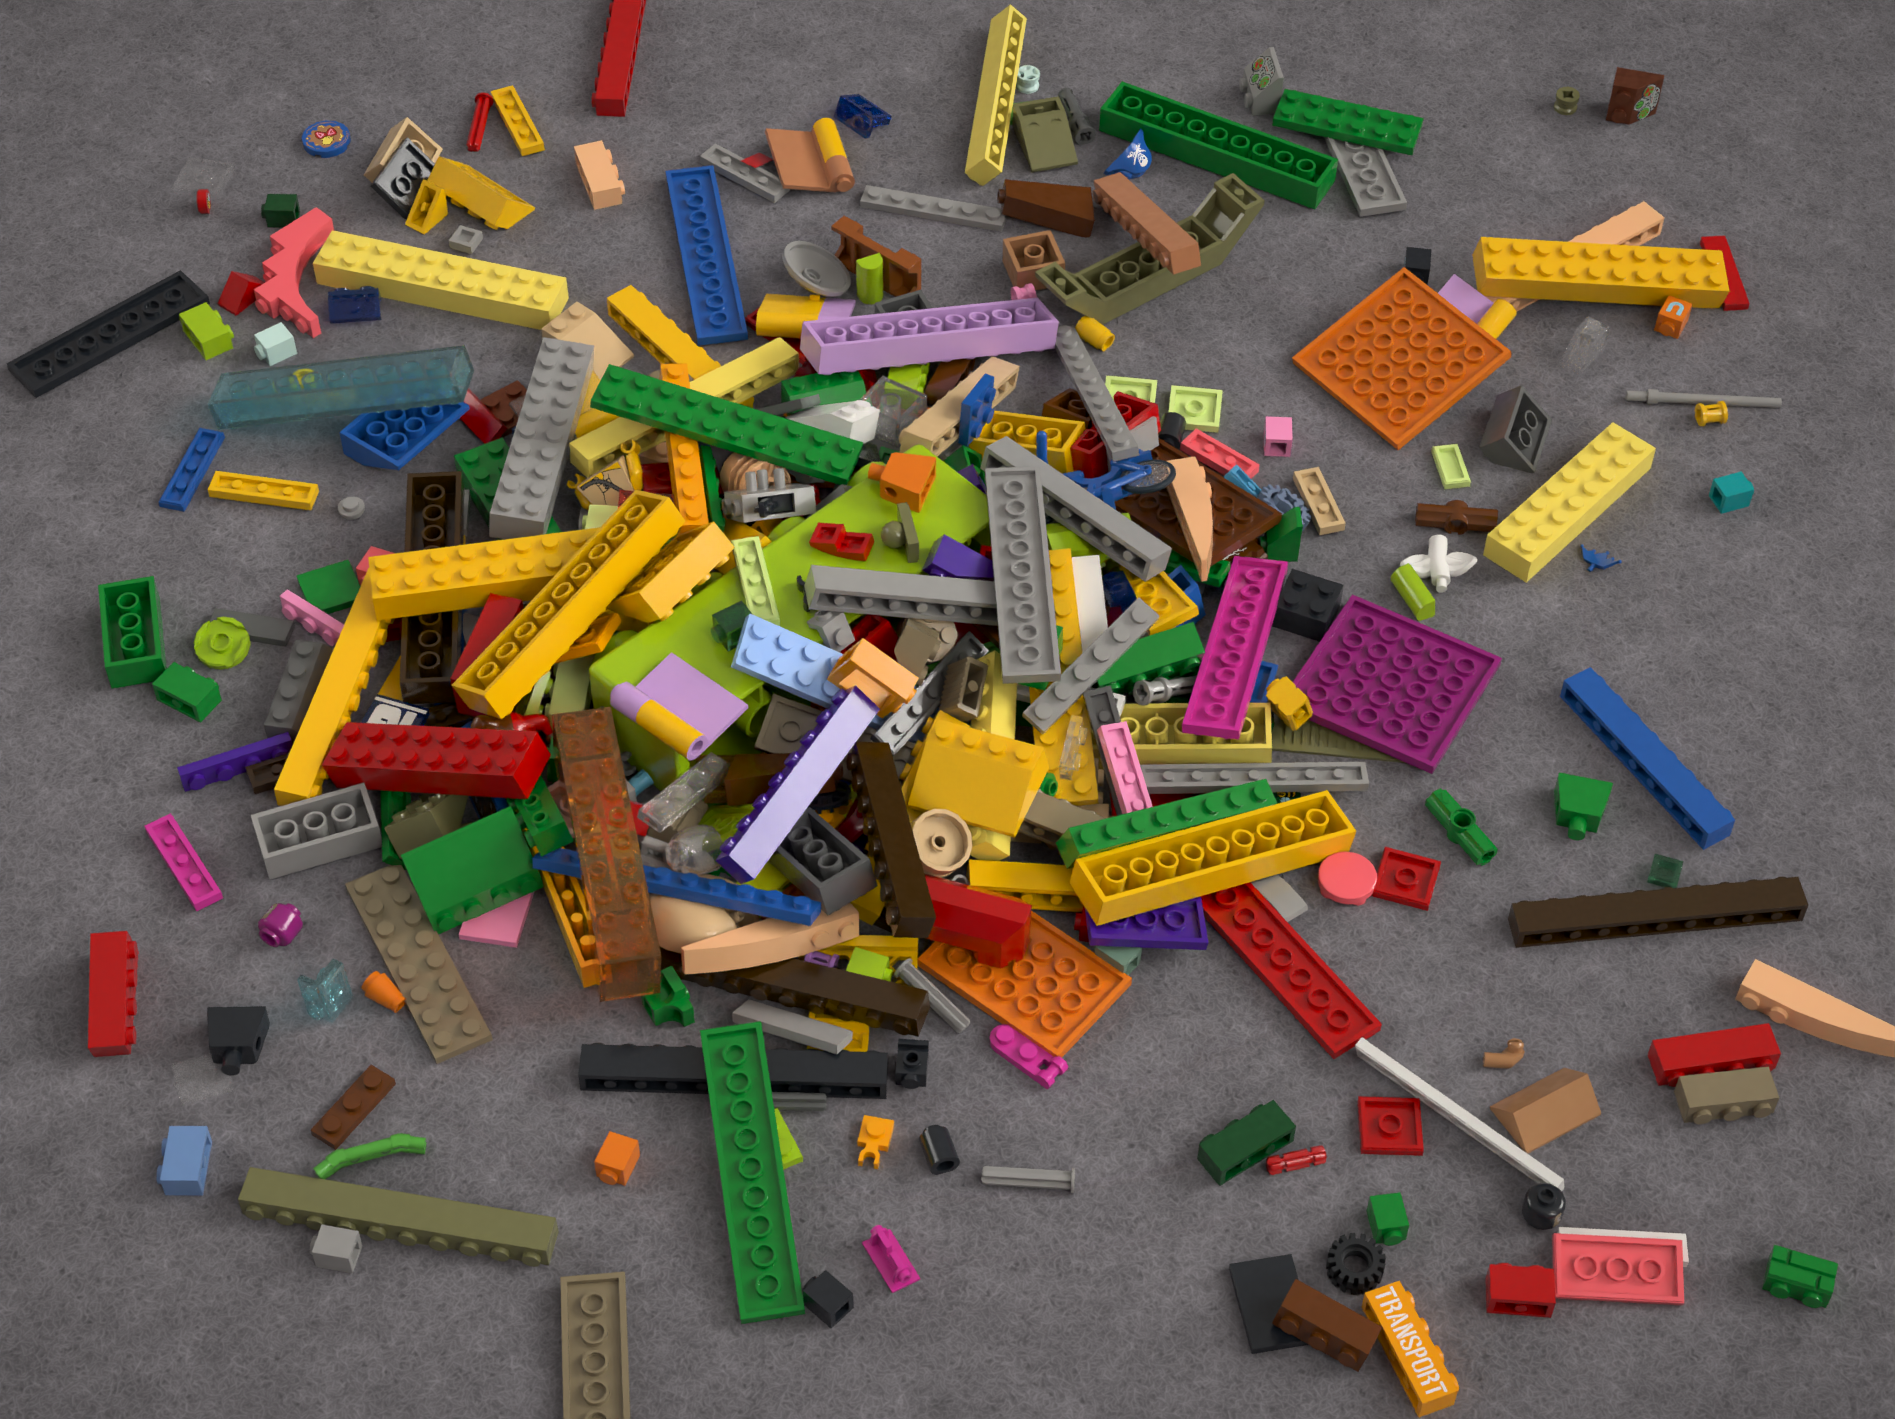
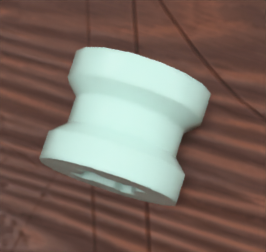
M1031 65L1021 66L1018 70L1016 89L1025 94L1036 92L1039 88V70Z

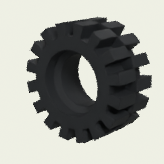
M1350 1233L1348 1240L1345 1234L1340 1236L1339 1242L1335 1240L1329 1249L1326 1262L1328 1278H1333L1332 1284L1335 1287L1340 1284V1291L1344 1293L1347 1288L1351 1289V1295H1357V1290H1361L1363 1295L1365 1292H1368V1288L1371 1290L1376 1289L1377 1283L1380 1284L1386 1265V1256L1382 1254L1383 1248L1381 1245L1375 1247L1376 1240L1372 1237L1369 1242L1365 1241L1366 1235L1362 1233L1360 1239L1356 1238L1355 1233ZM1349 1256H1359L1367 1262L1368 1268L1364 1272H1353L1344 1266L1343 1261Z

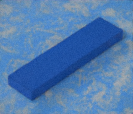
M199 428L158 502L160 507L185 512L225 439L224 432Z

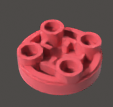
M1337 852L1325 858L1321 863L1318 872V885L1323 897L1341 904L1359 906L1364 904L1366 899L1373 894L1377 873L1373 864L1364 856L1353 852Z

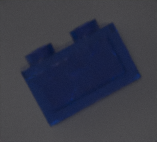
M860 94L841 95L834 113L835 119L863 138L870 137L873 127L889 125L892 117Z
M363 286L358 290L337 288L334 291L328 292L330 323L381 320V294L379 288L372 286Z
M1124 571L1109 572L1102 577L1104 596L1109 606L1112 608L1119 605L1123 614L1137 600L1136 594Z

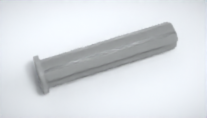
M911 958L904 961L895 971L894 976L896 978L900 977L908 986L928 990L930 1007L957 1033L963 1032L969 1026L970 1019L912 965L913 960Z
M984 1166L981 1181L984 1185L1071 1190V1193H1074L1075 1168H1072V1171Z

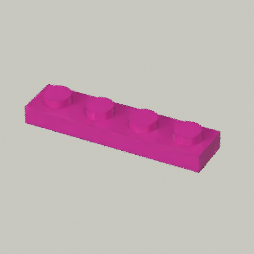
M171 813L144 826L147 835L196 912L223 899L221 890Z

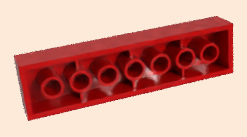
M346 722L323 761L322 767L337 788H347L365 783L367 790L528 799L551 754L537 731Z

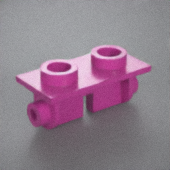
M881 1225L873 1227L870 1231L871 1237L863 1241L862 1245L890 1291L894 1293L919 1281V1275L892 1231L882 1228Z

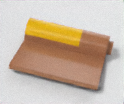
M819 119L814 123L811 132L765 129V135L783 189L846 192L853 188L855 179L836 124L832 119Z

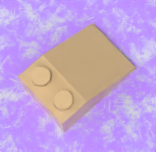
M579 302L574 303L541 328L542 337L594 345L592 372L599 382L609 364L622 367L634 357L632 351L602 319Z

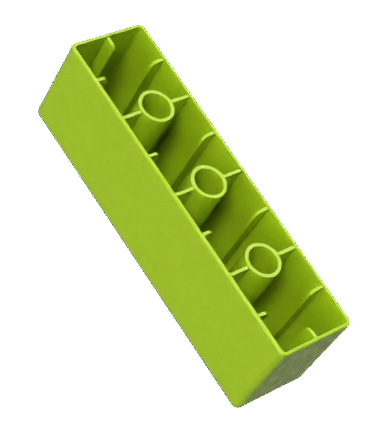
M917 444L905 451L904 453L936 457V478L921 511L918 513L910 510L919 541L918 562L908 563L904 545L897 549L890 548L881 539V531L885 524L897 521V504L882 499L880 496V482L868 479V471L871 463L884 466L886 464L883 462H871L863 466L849 480L847 486H851V489L807 519L801 516H792L783 520L767 536L772 542L762 548L780 618V627L824 646L818 630L809 628L807 621L813 618L818 610L810 609V612L804 610V596L797 588V576L801 575L802 580L806 582L811 565L929 576L928 573L922 571L933 543L944 534L980 554L981 545L991 546L987 495L923 445ZM818 522L844 524L846 532L872 534L875 542L867 560L857 561L841 558L811 547L809 541ZM734 567L724 575L718 572L710 573L711 577L700 586L696 584L691 589L693 594L683 603H678L677 607L673 609V614L662 622L656 620L639 633L633 630H626L613 635L604 650L595 654L589 667L594 717L599 718L597 710L600 706H604L607 710V718L604 723L614 750L619 755L626 751L631 752V757L626 761L632 766L636 765L638 772L641 769L646 771L652 778L653 785L665 796L670 790L676 792L682 786L681 776L689 771L690 766L701 775V779L726 777L735 754H760L762 751L754 749L773 694L811 707V701L731 667L745 617L748 616L737 567ZM844 612L851 630L867 615ZM879 615L888 620L896 632L897 625L902 617ZM671 652L748 704V709L700 756L692 761L683 757L610 704V694L616 685L629 682L636 687ZM693 784L688 788L695 794L696 797L695 787Z

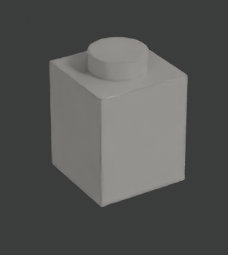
M321 1225L318 1236H313L310 1243V1254L313 1255L316 1267L353 1273L362 1249L359 1231Z

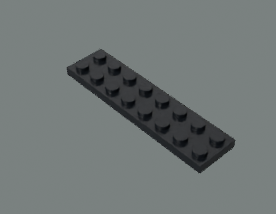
M180 270L6 363L8 370L37 398L179 321L180 313L205 302L210 304L209 297Z

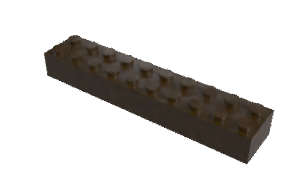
M462 471L407 473L404 552L463 545L465 492ZM462 609L402 617L400 688L403 704L456 702L450 678L461 657Z

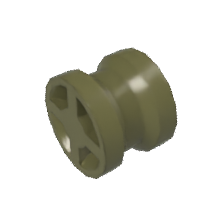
M1572 87L1559 88L1556 93L1554 110L1561 115L1574 114L1578 107L1579 92Z

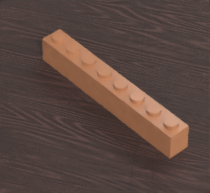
M1121 172L1094 180L1095 190L1092 193L1095 203L1099 204L1106 213H1109L1114 221L1118 222L1125 231L1127 230L1133 239H1136L1144 249L1146 248L1152 257L1156 258L1163 267H1166L1174 275L1201 266L1198 242Z

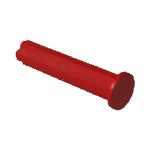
M482 92L475 96L476 106L466 144L470 152H478L481 147L489 109L494 103L493 97L488 93Z

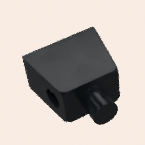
M266 1006L208 1007V1043L213 1063L217 1065L222 1064V1073L229 1076L237 1075L240 1072L241 1064H254L259 1059L270 1026Z

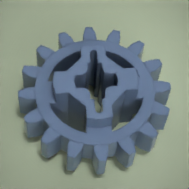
M1269 484L1267 487H1263L1258 494V499L1278 510L1282 515L1294 507H1300L1302 531L1309 524V520L1312 517L1308 514L1310 509L1304 507L1305 502L1297 498V494H1291L1287 488L1281 489L1279 485L1273 487Z

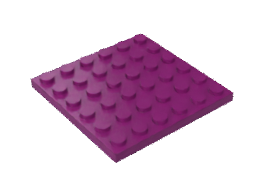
M1352 594L1293 683L1296 685V688H1299L1308 697L1313 711L1312 716L1308 720L1433 774L1500 667L1502 658Z

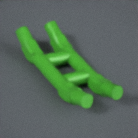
M398 1133L390 1135L389 1138L348 1149H338L327 1155L326 1159L313 1169L320 1179H327L349 1165L394 1153L403 1152L425 1155L426 1138Z

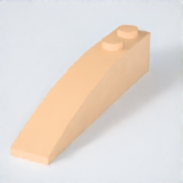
M1195 456L1169 460L1167 462L1171 463L1176 469V476L1173 482L1166 488L1201 582L1207 581L1213 547L1211 485L1209 482H1205L1204 467H1199ZM1164 468L1165 480L1170 474V471Z
M851 903L830 915L821 910V913L811 926L767 918L681 947L682 972L684 974H697L749 968L802 956L859 936V912Z
M1757 959L1753 962L1740 985L1735 1000L1741 1002L1744 1007L1750 1010H1757L1768 1015L1776 1023H1784L1820 1039L1849 1048L1895 1057V1026Z

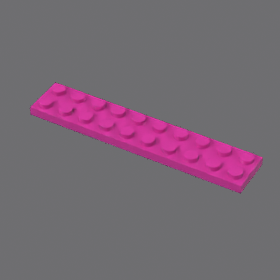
M1234 556L1206 645L1205 654L1202 658L1184 716L1182 733L1239 740L1276 613L1279 596L1288 571L1287 561Z

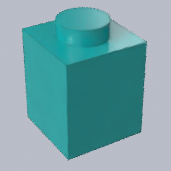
M1741 471L1713 479L1709 497L1719 512L1723 514L1748 507L1754 494V487Z

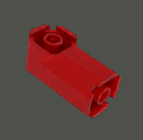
M925 874L936 915L929 938L926 939L972 950L977 963L1000 969L1008 966V962L1016 959L1015 962L1023 960L1030 941L1032 905L1017 897Z

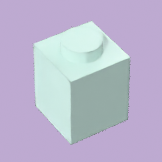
M282 322L254 334L256 346H254L255 353L260 360L264 359L269 366L297 354L294 337Z

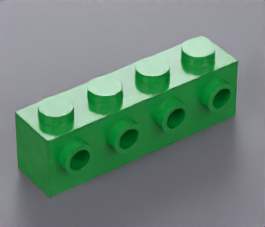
M541 775L528 799L506 798L513 812H519L515 814L521 830L528 829L523 834L530 848L536 846L541 857L574 841Z

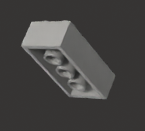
M365 783L251 815L269 880L382 847L379 825Z

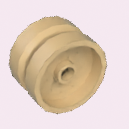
M932 809L911 822L925 874L945 878L968 860L972 850V834L966 822L956 813L947 809Z

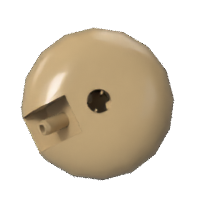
M697 874L699 877L708 879H723L728 883L737 884L726 878L707 874ZM651 893L645 900L642 910V931L649 940L666 950L681 953V947L759 921V915Z

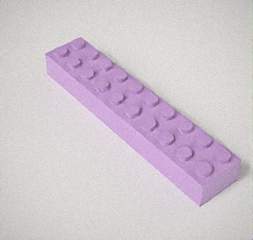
M1039 298L803 321L800 350L817 373L823 375L844 371L856 372L863 369L878 370L881 367L890 366L903 367L908 364L924 365L936 361L950 362L954 359H974L975 357L982 356L996 357L1000 354H1020L1028 351L1042 352L1046 349H1055L1059 321Z

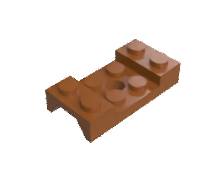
M846 216L841 217L831 226V230L841 236V245L835 256L845 265L848 271L856 275V260L880 253L883 259V291L897 297L921 290V258L903 248L894 253L889 248L864 236L863 226Z

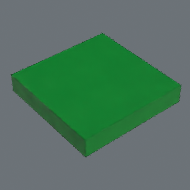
M348 559L296 575L305 600L326 614L352 607L360 589L359 582Z

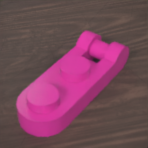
M998 1025L990 1033L991 1048L1046 1089H1049L1055 1083L1054 1078L1058 1074L1063 1075L1068 1069V1064L1063 1058L1052 1056L1009 1025ZM1043 1064H1045L1046 1066H1048V1068H1047L1046 1070H1044V1069L1041 1070V1069H1039V1068H1040Z

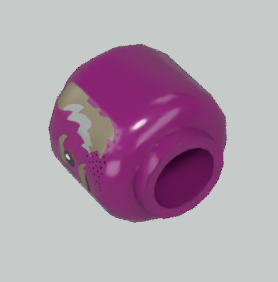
M281 903L273 904L258 922L260 938L266 944L276 948L279 945H289L303 928L300 911L289 903L286 905Z

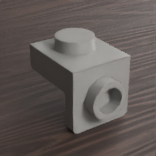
M818 610L815 616L807 621L809 628L818 630L824 646L837 652L842 651L855 641L844 612Z

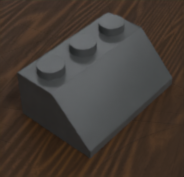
M1522 385L1497 395L1479 448L1493 464L1535 473L1552 419Z

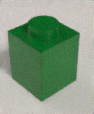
M1401 1192L1370 1196L1366 1212L1373 1239L1376 1240L1375 1244L1384 1243L1385 1245L1393 1246L1406 1240L1409 1222Z

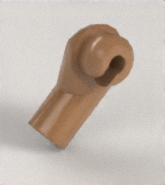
M1513 1038L1508 1041V1047L1501 1053L1484 1052L1483 1067L1512 1068L1524 1056V1043L1520 1039Z

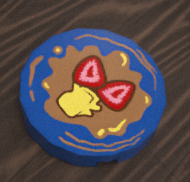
M325 120L310 125L303 132L302 142L305 151L310 155L330 158L345 152L347 145L351 142L349 130L344 124Z

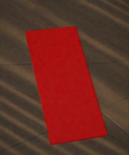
M761 153L741 160V162L754 168L773 161L772 158Z

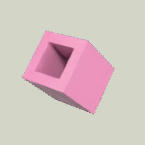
M1266 416L1264 456L1290 457L1292 417Z

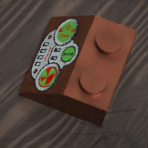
M1617 67L1606 121L1630 125L1656 114L1665 75Z

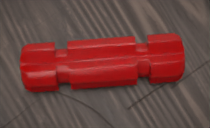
M1318 1145L1310 1147V1151L1305 1148L1283 1153L1282 1157H1279V1155L1269 1156L1266 1158V1168L1270 1175L1282 1173L1283 1169L1288 1172L1310 1167V1163H1313L1314 1166L1324 1164L1327 1156L1324 1147Z

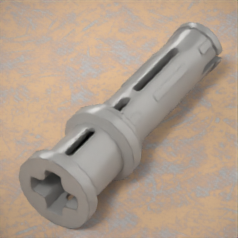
M1197 675L1171 680L1158 677L1151 682L1140 680L1134 685L1133 696L1135 701L1141 706L1148 705L1151 701L1166 702L1172 696L1192 693Z

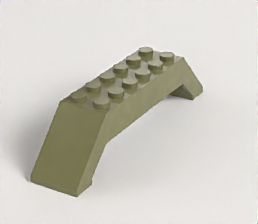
M1234 173L1214 182L1213 189L1193 215L1177 222L1183 230L1198 242L1201 266L1173 275L1156 258H1153L1146 248L1144 249L1137 242L1075 274L1064 270L1055 261L1035 271V277L1066 306L1105 324L1221 265L1262 209L1265 200Z

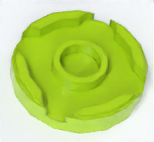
M230 617L216 618L217 620L204 623L197 631L193 642L196 655L202 664L219 670L232 668L240 664L248 655L251 645L249 634L243 624Z

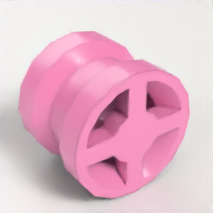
M1032 283L1026 284L1023 288L1018 286L1011 287V300L1037 298Z

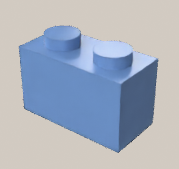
M169 1126L168 1137L163 1138L162 1141L163 1165H159L157 1168V1183L162 1185L165 1195L203 1196L212 1139L207 1126Z

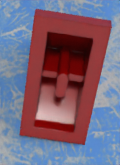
M231 271L218 301V306L237 316L256 301L254 289L265 282L253 275Z

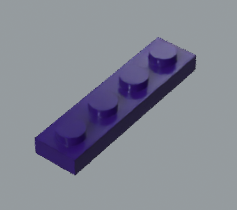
M286 732L177 767L185 792L200 790L208 784L217 781H227L233 776L245 773V767L290 753L293 745L289 733Z

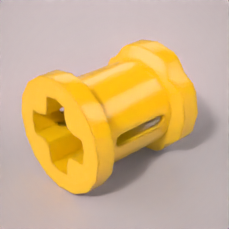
M1718 401L1712 405L1696 404L1695 419L1698 425L1701 427L1705 426L1706 423L1712 422L1725 424L1728 419L1726 403Z

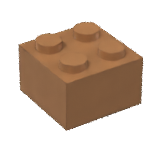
M1051 230L1003 239L1002 261L1013 287L1023 288L1026 284L1032 283L1035 291L1046 289L1047 287L1035 277V271L1055 261L1065 270V261Z

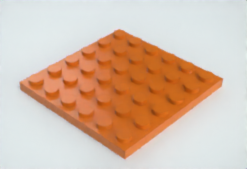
M1403 267L1293 356L1292 361L1295 366L1395 449L1399 450L1512 356L1511 351Z

